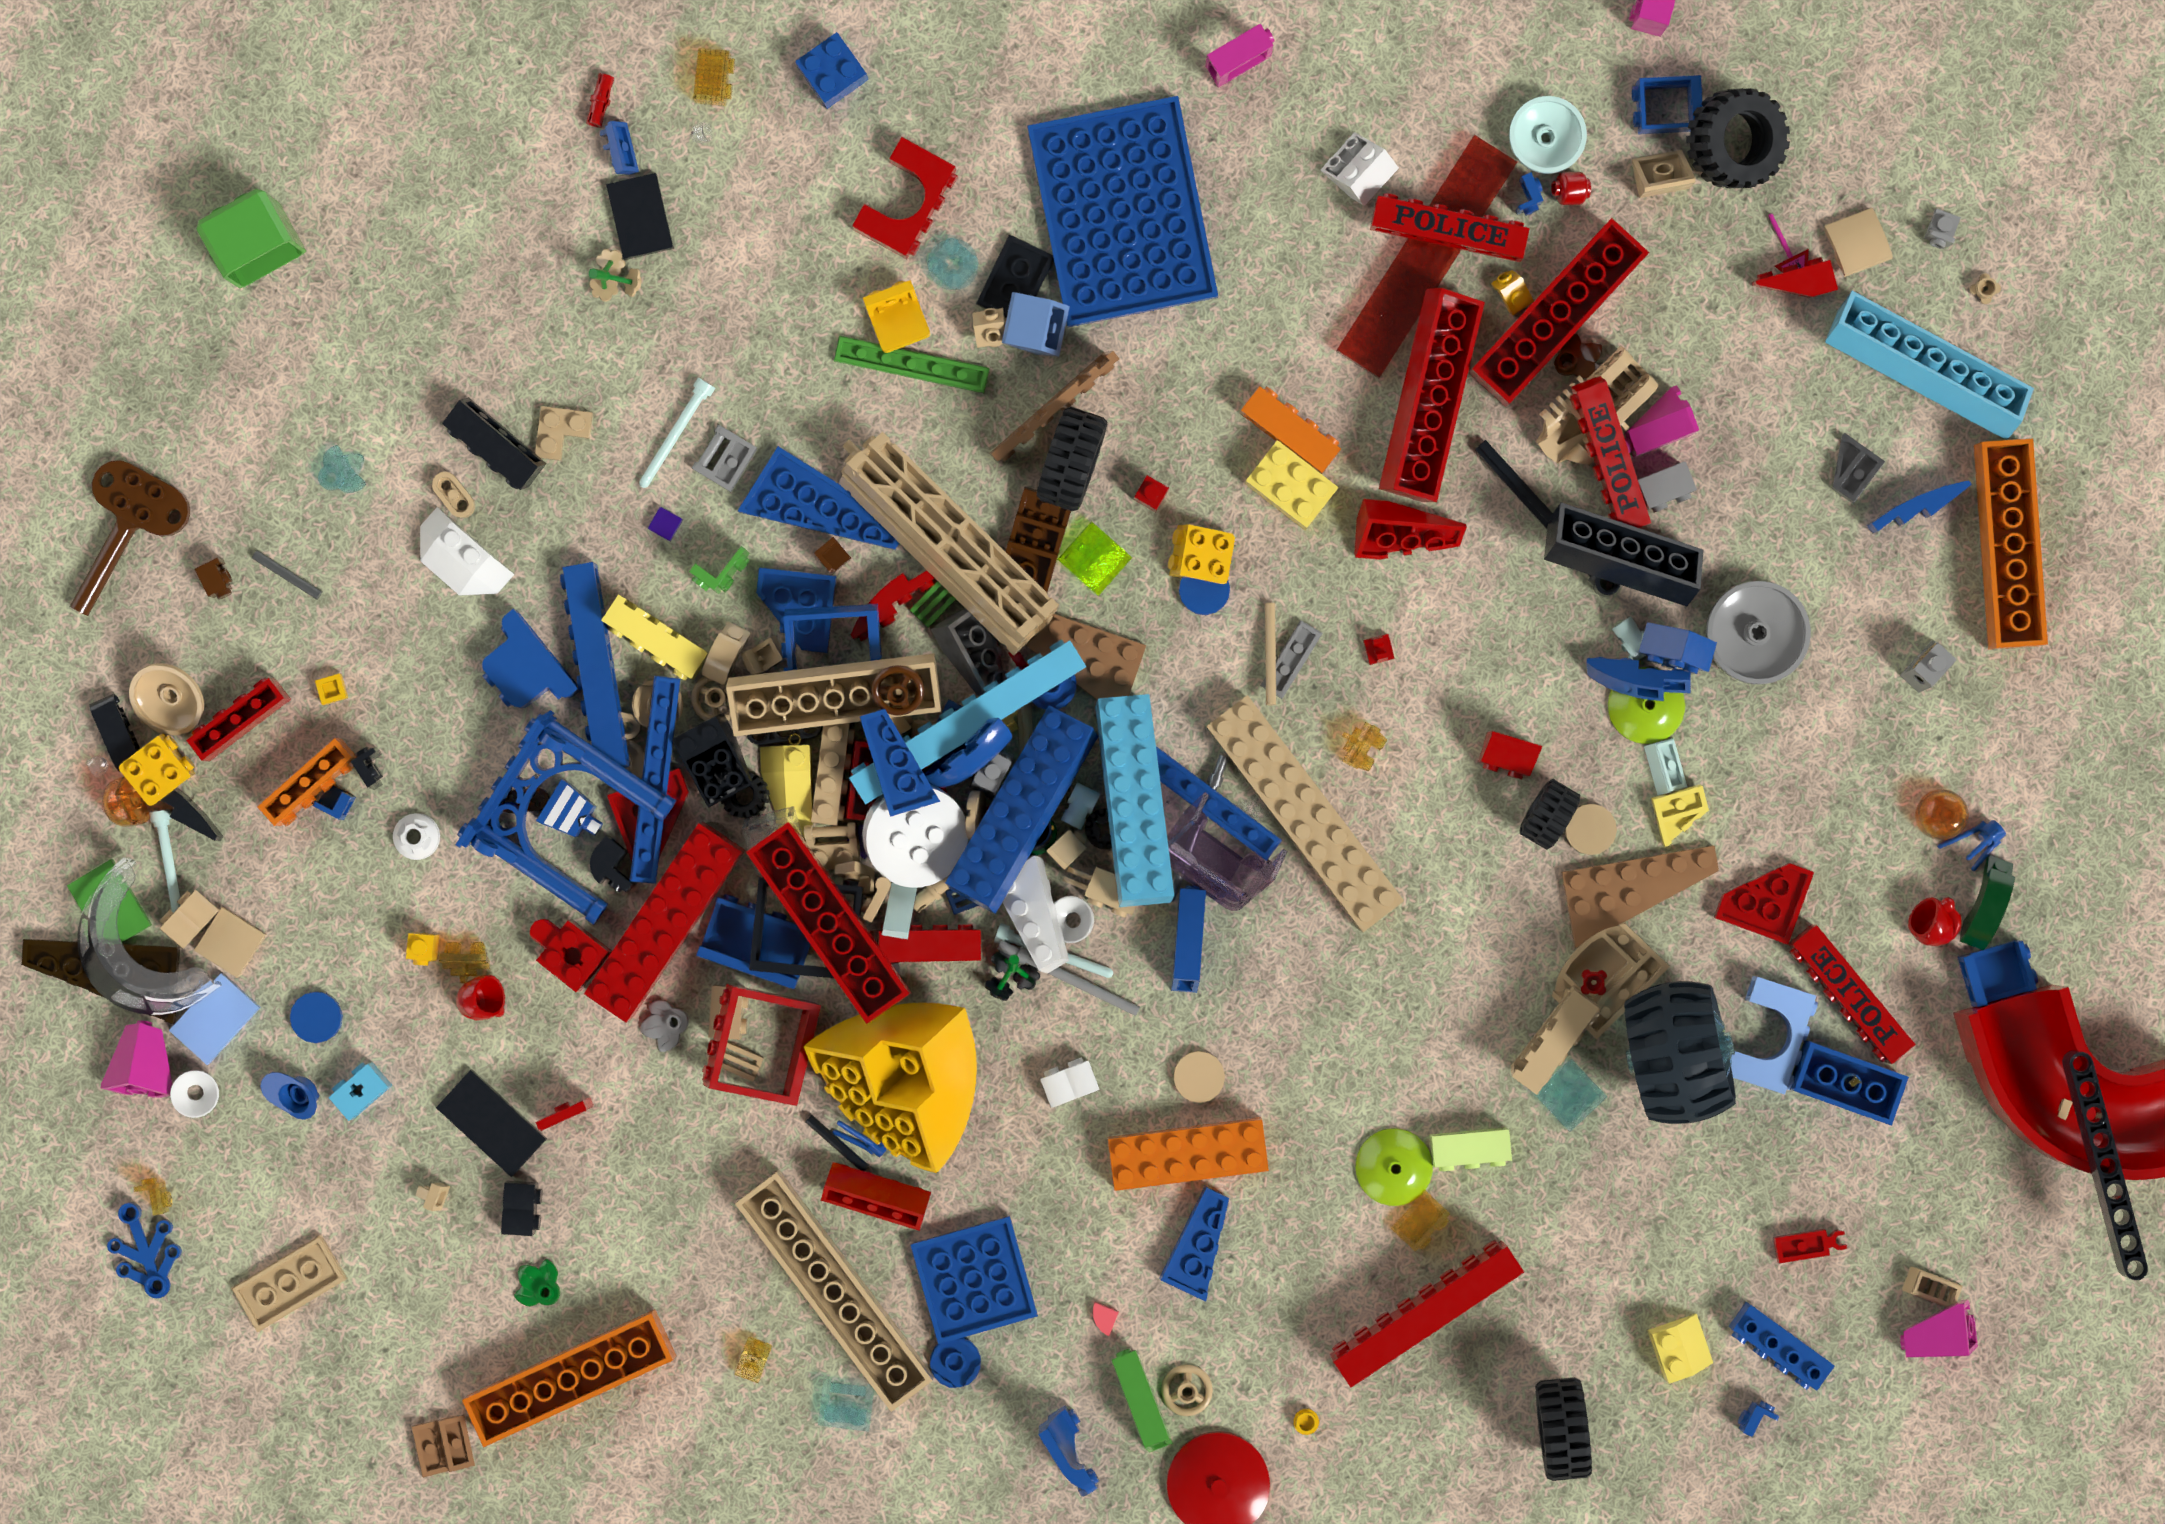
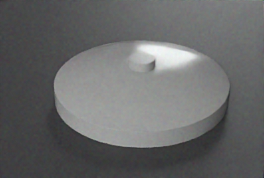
M1752 581L1733 587L1716 601L1707 619L1706 638L1717 642L1713 660L1725 674L1743 683L1760 685L1781 680L1800 665L1809 648L1811 628L1804 606L1793 593L1775 583Z

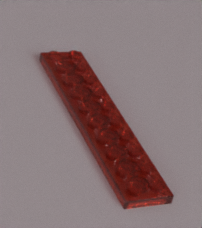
M1474 134L1429 206L1433 207L1434 204L1445 205L1449 207V211L1453 212L1468 210L1474 213L1473 216L1482 218L1514 169L1517 161ZM1408 238L1336 352L1379 379L1420 316L1426 289H1433L1439 286L1461 250Z

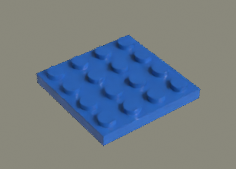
M1010 1216L910 1244L938 1344L1038 1316Z

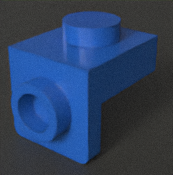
M1532 172L1523 175L1519 180L1528 202L1516 208L1517 215L1524 212L1525 216L1538 211V206L1544 201L1540 193L1543 191L1542 185L1537 177H1533Z
M1762 1400L1760 1404L1752 1401L1748 1410H1743L1738 1419V1424H1740L1738 1429L1744 1434L1753 1437L1763 1415L1778 1421L1780 1416L1774 1412V1406Z

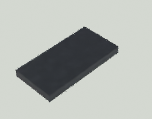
M472 1069L436 1107L438 1111L511 1178L547 1140L536 1127Z

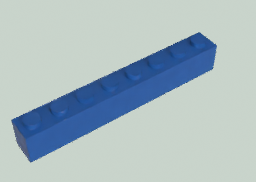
M594 562L562 567L563 574L560 575L562 589H566L568 599L564 600L566 614L571 616L572 624L568 625L570 639L575 641L576 650H573L572 654L574 664L579 665L580 675H577V685L580 691L583 690L584 700L581 701L583 716H587L588 726H585L587 741H591L593 747L621 766L629 767L628 746L621 715L622 710L608 626L601 621L606 613L598 566Z

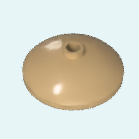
M164 663L151 664L142 668L131 681L129 698L132 708L138 718L152 730L161 734L164 733L165 735H181L191 731L200 722L204 712L202 692L194 679L180 668Z

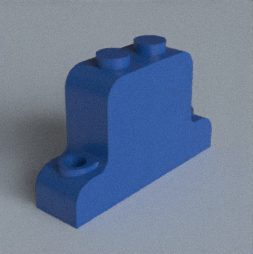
M512 609L502 618L501 630L508 639L486 656L482 662V668L485 672L482 676L491 687L496 685L501 691L499 697L507 707L512 705L518 708H526L548 690L558 700L561 697L571 698L580 691L577 683L518 610Z

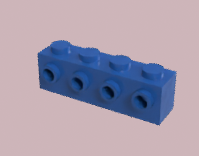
M1745 1302L1728 1326L1734 1331L1732 1333L1734 1338L1743 1344L1749 1341L1755 1346L1752 1351L1763 1359H1766L1768 1356L1776 1361L1773 1365L1785 1375L1789 1371L1797 1376L1794 1381L1806 1390L1811 1386L1817 1391L1835 1367V1365L1748 1302Z

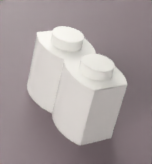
M1082 1057L1068 1062L1069 1067L1059 1071L1057 1066L1043 1072L1045 1077L1040 1078L1051 1108L1100 1090L1089 1060L1083 1062Z

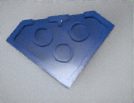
M759 568L756 593L780 622L779 618H783L785 609L833 607L837 577ZM832 618L795 620V642L803 651L828 653Z

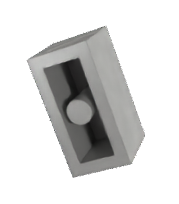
M1686 461L1638 480L1647 510L1652 509L1653 513L1667 508V502L1676 499L1678 504L1692 498L1690 493L1697 490Z

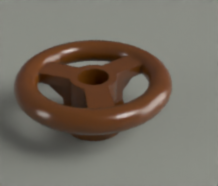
M901 665L890 666L883 669L874 679L872 696L876 705L881 710L885 709L888 714L896 716L906 715L913 712L921 704L924 696V685L920 676L911 668ZM891 674H904L899 682L891 686L881 685L882 681ZM912 679L916 685V696L909 703L906 686ZM895 689H900L903 693L900 695H896L893 691ZM880 694H887V698L891 704L897 706L901 705L902 708H895L887 705L882 700Z

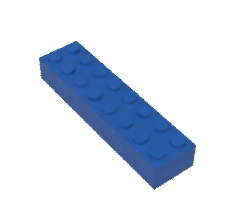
M1050 705L1048 706L946 880L945 884L953 892L996 914L1099 736L1093 727Z

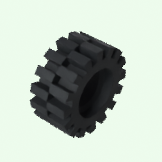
M749 772L753 782L750 786L753 790V799L749 804H740L736 799V794L720 801L721 804L725 805L724 809L726 812H730V815L738 818H752V816L760 815L759 812L766 809L764 805L769 803L767 795H770L769 790H766L768 785L762 781V777L755 775V773Z

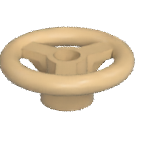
M706 676L697 681L691 694L692 707L695 713L704 721L719 715L720 707L724 705L728 697L727 689L722 690L717 687L709 689L704 686L708 682L714 681ZM699 693L705 695V702L708 706L712 707V715L707 714L701 708ZM715 693H718L721 697L717 703L712 701V696ZM729 711L725 714L728 721L731 720V715Z
M1180 1365L1173 1368L1165 1376L1162 1382L1161 1394L1165 1405L1172 1412L1181 1416H1193L1202 1412L1209 1405L1213 1394V1387L1209 1376L1201 1368L1194 1365ZM1184 1373L1183 1383L1178 1386L1176 1392L1169 1395V1386L1173 1378L1178 1374ZM1192 1373L1199 1376L1205 1386L1204 1396L1198 1393L1197 1387L1191 1382ZM1185 1387H1189L1192 1389L1190 1395H1184L1182 1390ZM1180 1400L1188 1404L1196 1401L1199 1404L1193 1408H1181L1174 1402Z

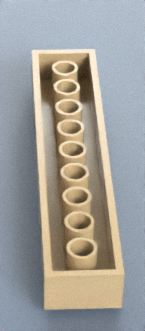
M1248 695L1206 726V729L1361 932H1365L1404 902L1400 894Z
M780 1170L776 1171L735 1203L891 1412L933 1381L934 1376Z

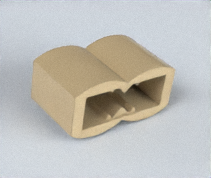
M187 890L177 901L180 904L179 908L174 913L169 910L159 920L163 924L159 930L181 949H184L219 911L197 890H194L192 894Z

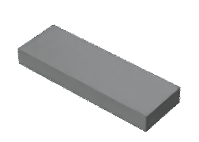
M1300 620L1276 659V696L1283 699L1323 634ZM1266 677L1260 685L1264 689H1266Z

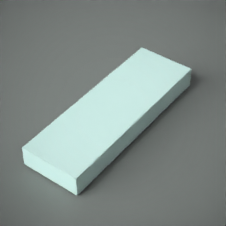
M892 882L882 935L908 940L917 888L904 887Z

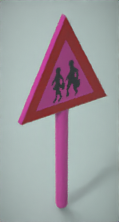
M1770 213L1768 215L1770 222L1789 258L1774 267L1782 272V268L1797 264L1798 269L1808 266L1809 249L1793 256L1773 214Z

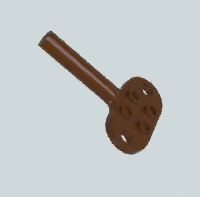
M121 460L109 461L102 465L96 471L92 480V493L96 501L116 516V523L70 604L71 608L86 616H89L136 530L144 529L161 537L173 536L182 531L190 517V504L181 491L137 466ZM106 473H111L114 479L113 484L109 487H104L101 482L103 475ZM173 510H178L181 514V519L176 524H172L169 521V514Z

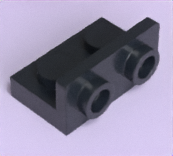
M365 747L355 753L356 758L351 763L366 787L375 790L383 785L380 780L383 777L381 771L376 764L370 763L382 755L381 751Z

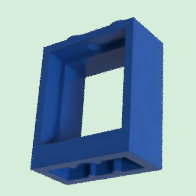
M1701 75L1639 78L1635 86H1632V101L1637 104V112L1633 113V125L1638 127V134L1690 132V129H1688L1689 123L1647 125L1645 90L1687 88L1688 120H1694L1693 112L1695 109L1703 107Z

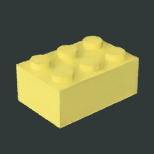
M1278 440L1244 483L1303 530L1308 528L1339 488Z

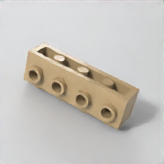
M851 723L823 726L811 818L813 823L839 826V821H844L845 806L841 805L842 796L847 795L849 780H845L846 769L850 770L852 755L848 754L849 744H853L855 738V729H851Z

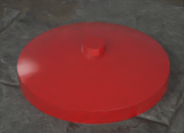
M1207 1432L1187 1441L1174 1455L1167 1473V1493L1174 1512L1184 1524H1253L1267 1504L1270 1493V1477L1262 1455L1249 1441L1229 1432Z

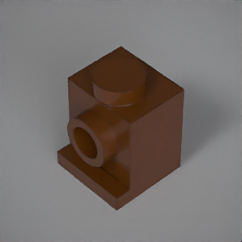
M218 557L194 570L207 596L211 598L217 597L220 600L232 594L230 582L233 580L229 571L221 567L225 564L224 560Z

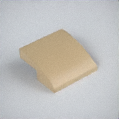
M1873 208L1830 223L1824 227L1825 234L1835 251L1834 257L1844 277L1893 258L1887 238Z

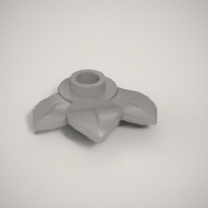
M653 1001L649 1003L652 1016L643 1021L640 1031L646 1037L657 1038L659 1051L665 1052L671 1050L679 1043L680 1033L687 1029L689 1018L683 1010L673 1009L666 1001ZM673 1017L678 1020L677 1026L672 1023Z

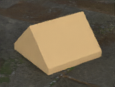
M1683 150L1632 159L1639 198L1690 189L1696 182Z

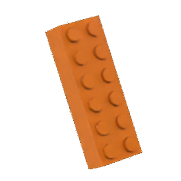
M1261 1117L1108 1137L1114 1191L1269 1171Z

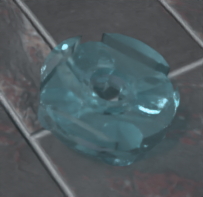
M948 238L935 245L929 254L927 266L930 277L942 289H964L975 280L978 273L979 262L976 252L971 245L963 240ZM958 259V266L960 268L957 271L955 269L949 271L947 269L949 266L947 260Z

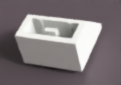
M1354 132L1333 157L1328 160L1321 171L1350 198L1365 206L1399 167L1384 148Z

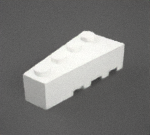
M1035 855L1025 862L1003 900V904L1038 970L1049 973L1068 962L1069 958L1062 930L1059 927L1056 906L1053 903L1050 892L1051 887L1046 876L1044 859Z

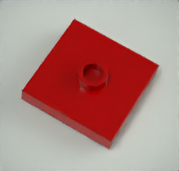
M590 1097L571 1106L569 1102H566L554 1108L556 1113L544 1117L535 1123L538 1130L542 1131L587 1111L594 1104Z

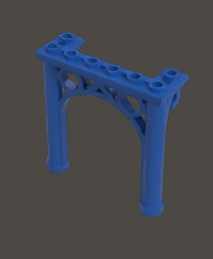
M550 710L543 715L540 713L536 719L532 718L524 729L527 734L518 745V748L521 749L516 757L513 755L504 767L507 769V772L503 778L499 776L492 785L491 789L494 792L490 798L486 797L478 807V810L481 811L476 819L472 818L468 824L465 823L457 833V836L460 838L455 845L459 848L461 846L467 848L472 845L475 850L488 857H493L494 854L586 916L585 919L594 925L607 908L608 903L541 858L529 841L526 831V814L533 794L547 778L563 771L578 770L596 776L661 822L671 811L676 800L668 794L666 796L558 723L556 721L557 718L553 716L554 712ZM543 749H550L554 753V767L545 769L539 765L538 756ZM562 751L578 762L563 763ZM529 761L532 769L536 773L541 774L539 777L535 774L531 778H522L520 775ZM512 787L517 792L516 803H519L520 806L513 802L502 804ZM504 809L512 810L516 815L517 825L513 828H503L499 823V816ZM517 832L521 847L506 836Z

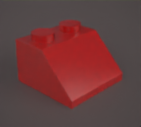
M1490 731L1486 733L1478 762L1484 764L1483 769L1498 772L1500 768L1508 771L1507 776L1522 780L1523 776H1531L1542 746Z

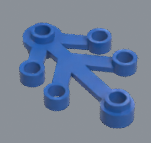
M134 1202L126 1203L119 1208L118 1216L123 1223L129 1224L138 1250L124 1244L121 1238L111 1239L107 1244V1249L112 1254L119 1253L143 1264L147 1274L134 1270L129 1262L120 1263L116 1268V1273L121 1278H129L144 1285L148 1296L156 1299L162 1298L168 1294L171 1287L167 1276L175 1259L179 1258L182 1253L179 1245H168L164 1251L166 1257L159 1270L157 1269L155 1259L166 1235L172 1232L173 1225L169 1220L159 1221L156 1224V1233L149 1246L139 1220L142 1214L140 1206ZM129 1208L135 1210L134 1217L128 1216L127 1210ZM162 1223L168 1225L167 1232L161 1231L160 1225ZM113 1241L119 1242V1250L112 1248ZM171 1247H174L177 1250V1255L175 1257L169 1254V1249ZM122 1265H125L129 1268V1272L127 1275L122 1274ZM156 1280L160 1281L162 1284V1288L160 1290L154 1288V1282Z

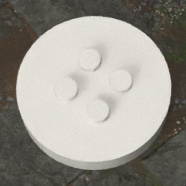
M931 785L940 802L890 817L884 795L882 794L872 804L864 820L862 832L863 845L869 860L883 877L888 878L897 885L917 888L929 886L943 880L952 872L967 846L968 838L965 829V816L962 810L949 794L934 785Z

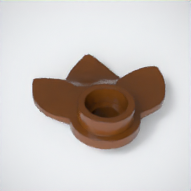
M1577 333L1574 334L1561 348V353L1555 358L1554 365L1556 371L1563 376L1574 374L1577 377L1581 376L1583 379H1587L1600 367L1596 362L1601 356L1602 345L1597 343L1582 344ZM1565 362H1571V363H1572L1571 366H1568V367H1564V366H1563V364H1564Z

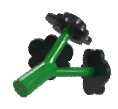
M999 950V952L992 955L991 961L995 964V970L998 973L1003 972L1004 976L1000 980L996 977L987 980L985 988L990 991L991 996L1007 1001L1009 996L1013 994L1012 989L1009 988L1010 984L1007 982L1011 974L1015 972L1013 980L1017 983V988L1020 990L1024 988L1032 990L1036 985V981L1040 978V973L1037 972V968L1029 964H1022L1018 967L1020 963L1017 955L1010 956Z

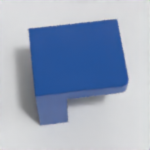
M333 786L328 791L323 792L319 801H314L312 806L338 820H344L356 797Z

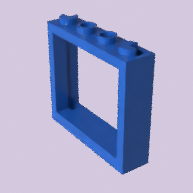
M878 604L785 609L783 618H779L780 633H785L786 642L781 643L782 658H787L788 667L784 668V671L798 670L794 630L795 620L867 616L870 661L882 660Z

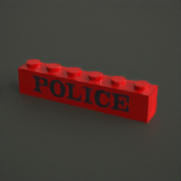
M1383 193V196L1378 195L1370 225L1371 231L1515 262H1521L1524 258L1530 228L1524 227L1522 222L1510 220L1509 223L1500 222L1498 217L1484 215V218L1473 216L1474 213L1468 210L1453 212L1448 210L1449 207L1440 204H1434L1433 207L1423 205V201L1417 199H1408V202L1398 200L1397 195Z
M1597 376L1571 386L1573 395L1570 396V401L1574 410H1578L1581 419H1578L1577 422L1581 433H1586L1588 439L1585 447L1589 457H1593L1596 464L1593 467V472L1597 481H1601L1603 486L1600 494L1604 504L1609 505L1611 513L1608 514V518L1637 528L1650 524L1651 520L1607 381L1601 376Z
M1811 924L1789 942V946L1792 948L1789 952L1798 963L1803 961L1808 967L1807 975L1815 983L1819 981L1825 988L1822 991L1825 997L1831 1003L1836 1001L1841 1007V1010H1839L1840 1015L1848 1023L1852 1021L1858 1028L1855 1031L1864 1043L1870 1042L1875 1048L1872 1050V1053L1881 1063L1884 1061L1889 1064L1895 1063L1916 1045L1817 925Z

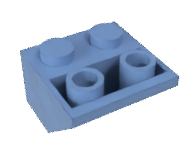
M1012 292L1002 343L1036 355L1059 357L1070 306L1050 299Z

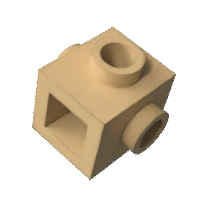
M988 308L984 311L973 312V327L977 348L987 346L998 347L1003 344L1002 339L1007 319L1004 317L1003 308Z

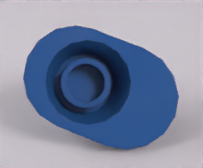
M281 1072L266 1074L262 1079L260 1086L262 1094L266 1100L276 1107L302 1120L309 1119L315 1114L317 1108L316 1101L320 1095L315 1084L310 1079L301 1076L293 1078Z

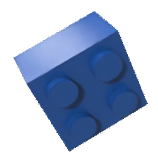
M838 32L795 61L797 68L826 109L869 80L867 73Z
M1647 622L1639 652L1647 655L1648 661L1662 664V667L1672 670L1678 667L1683 668L1682 670L1691 671L1692 674H1698V670L1709 672L1717 642L1690 630Z

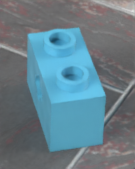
M373 1062L367 1065L364 1063L358 1065L351 1072L354 1076L347 1082L343 1079L332 1088L334 1093L328 1097L348 1121L356 1118L393 1086ZM362 1084L364 1087L361 1090L362 1093L356 1095L354 1092L357 1089L356 1086Z

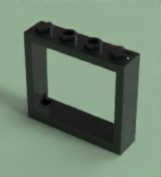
M759 877L749 970L834 978L827 967L760 961L769 885L764 877ZM843 880V885L836 884L841 893L854 895L853 910L861 920L864 888L859 887L857 881Z

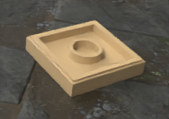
M221 907L194 951L231 975L239 978L267 934L225 907Z

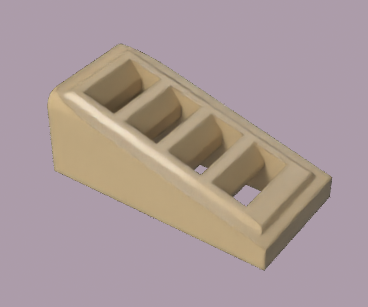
M1911 1266L1902 1290L1944 1307H1949L1957 1303L1963 1286ZM1929 1278L1931 1279V1282L1927 1290V1293L1925 1294L1923 1292ZM1938 1282H1939V1283H1942L1941 1286H1940V1289H1939V1291H1938V1294H1937L1936 1298L1933 1297V1296H1934V1293H1935V1291H1936ZM1947 1286H1950L1951 1290L1946 1301H1943Z

